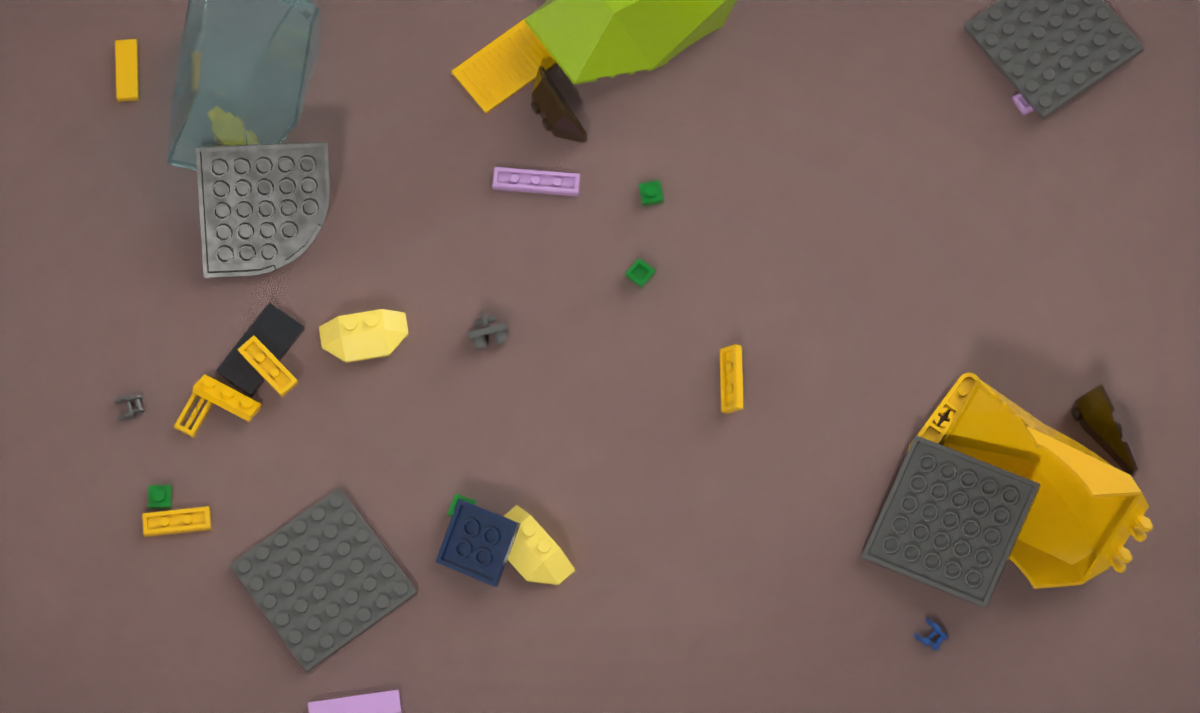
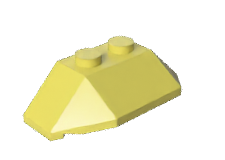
M385 309L338 316L319 326L322 349L345 363L390 356L403 339L409 335L406 314Z
M516 505L504 515V517L521 523L508 561L527 582L560 585L576 571L561 548L529 513Z

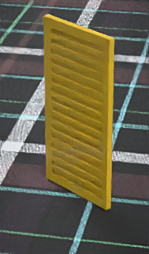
M523 19L453 69L451 74L454 75L485 114H487L536 79L540 66H543L545 71H547L557 62L526 24L525 19Z

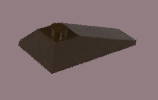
M1100 384L1074 401L1071 409L1072 416L1075 421H1079L1081 427L1127 474H1130L1131 477L1135 476L1138 467L1126 441L1123 442L1121 439L1123 438V429L1120 423L1114 421L1112 412L1115 409L1103 384Z

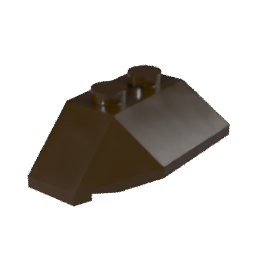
M540 66L531 94L532 103L530 105L536 115L540 114L545 130L547 132L551 131L554 137L581 143L586 142L587 132L544 67Z

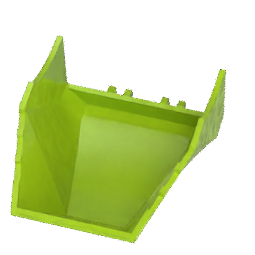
M547 0L525 18V22L575 85L597 81L598 78L607 76L614 78L616 75L624 73L631 75L635 71H652L667 64L669 60L691 44L723 27L737 0Z

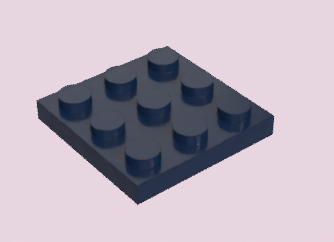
M458 499L435 562L493 587H498L521 523L463 499Z

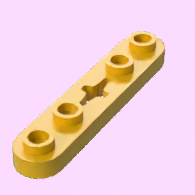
M969 372L961 375L917 436L939 444L976 380H980L979 377ZM948 410H951L947 418L949 422L944 421L940 427H937L940 420L938 415L943 416Z

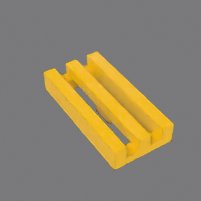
M192 393L173 426L174 429L180 430L192 438L197 434L214 404L207 400L195 424L189 430L206 399L201 397L184 427L181 426L198 398V395Z

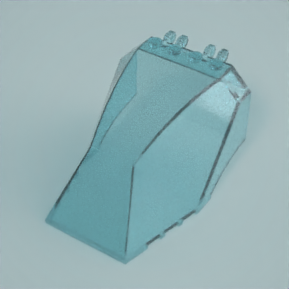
M310 0L188 1L173 92L167 164L197 170L196 147L276 144L285 141L289 131L297 126L303 111L302 108L308 83L320 50L319 8Z

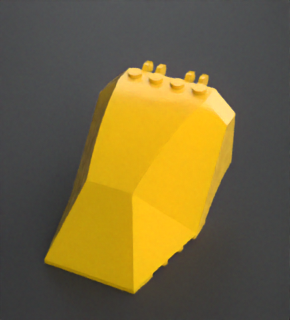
M976 380L942 439L941 445L1041 485L1009 559L1021 570L1034 589L1082 585L1109 569L1110 566L1116 572L1122 573L1125 571L1127 566L1124 563L1128 564L1133 558L1130 554L1131 552L1123 547L1130 535L1139 542L1145 541L1147 535L1144 532H1149L1153 529L1150 519L1143 516L1149 505L1131 475L1113 467L1077 441L1046 426L982 380Z

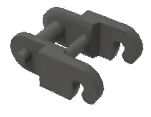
M137 394L134 397L130 395L121 396L119 400L115 398L114 403L127 402L129 409L128 413L124 414V417H117L118 421L135 418L137 414L142 415L145 412V409L141 408L140 403L143 397ZM131 402H136L137 409L132 410Z

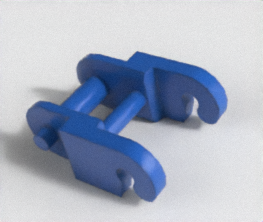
M926 618L925 622L934 629L933 632L926 639L922 636L919 637L917 633H914L913 636L926 647L930 645L933 651H939L938 646L943 639L948 640L947 633H942L940 626ZM938 634L940 637L933 643L931 641L932 637Z

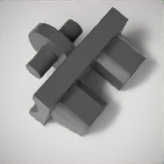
M482 311V318L474 320L475 327L484 325V328L467 332L469 339H472L475 349L487 347L485 334L493 333L495 344L506 342V329L508 327L506 322L489 326L488 323L495 322L496 317L495 315L487 317L485 311Z

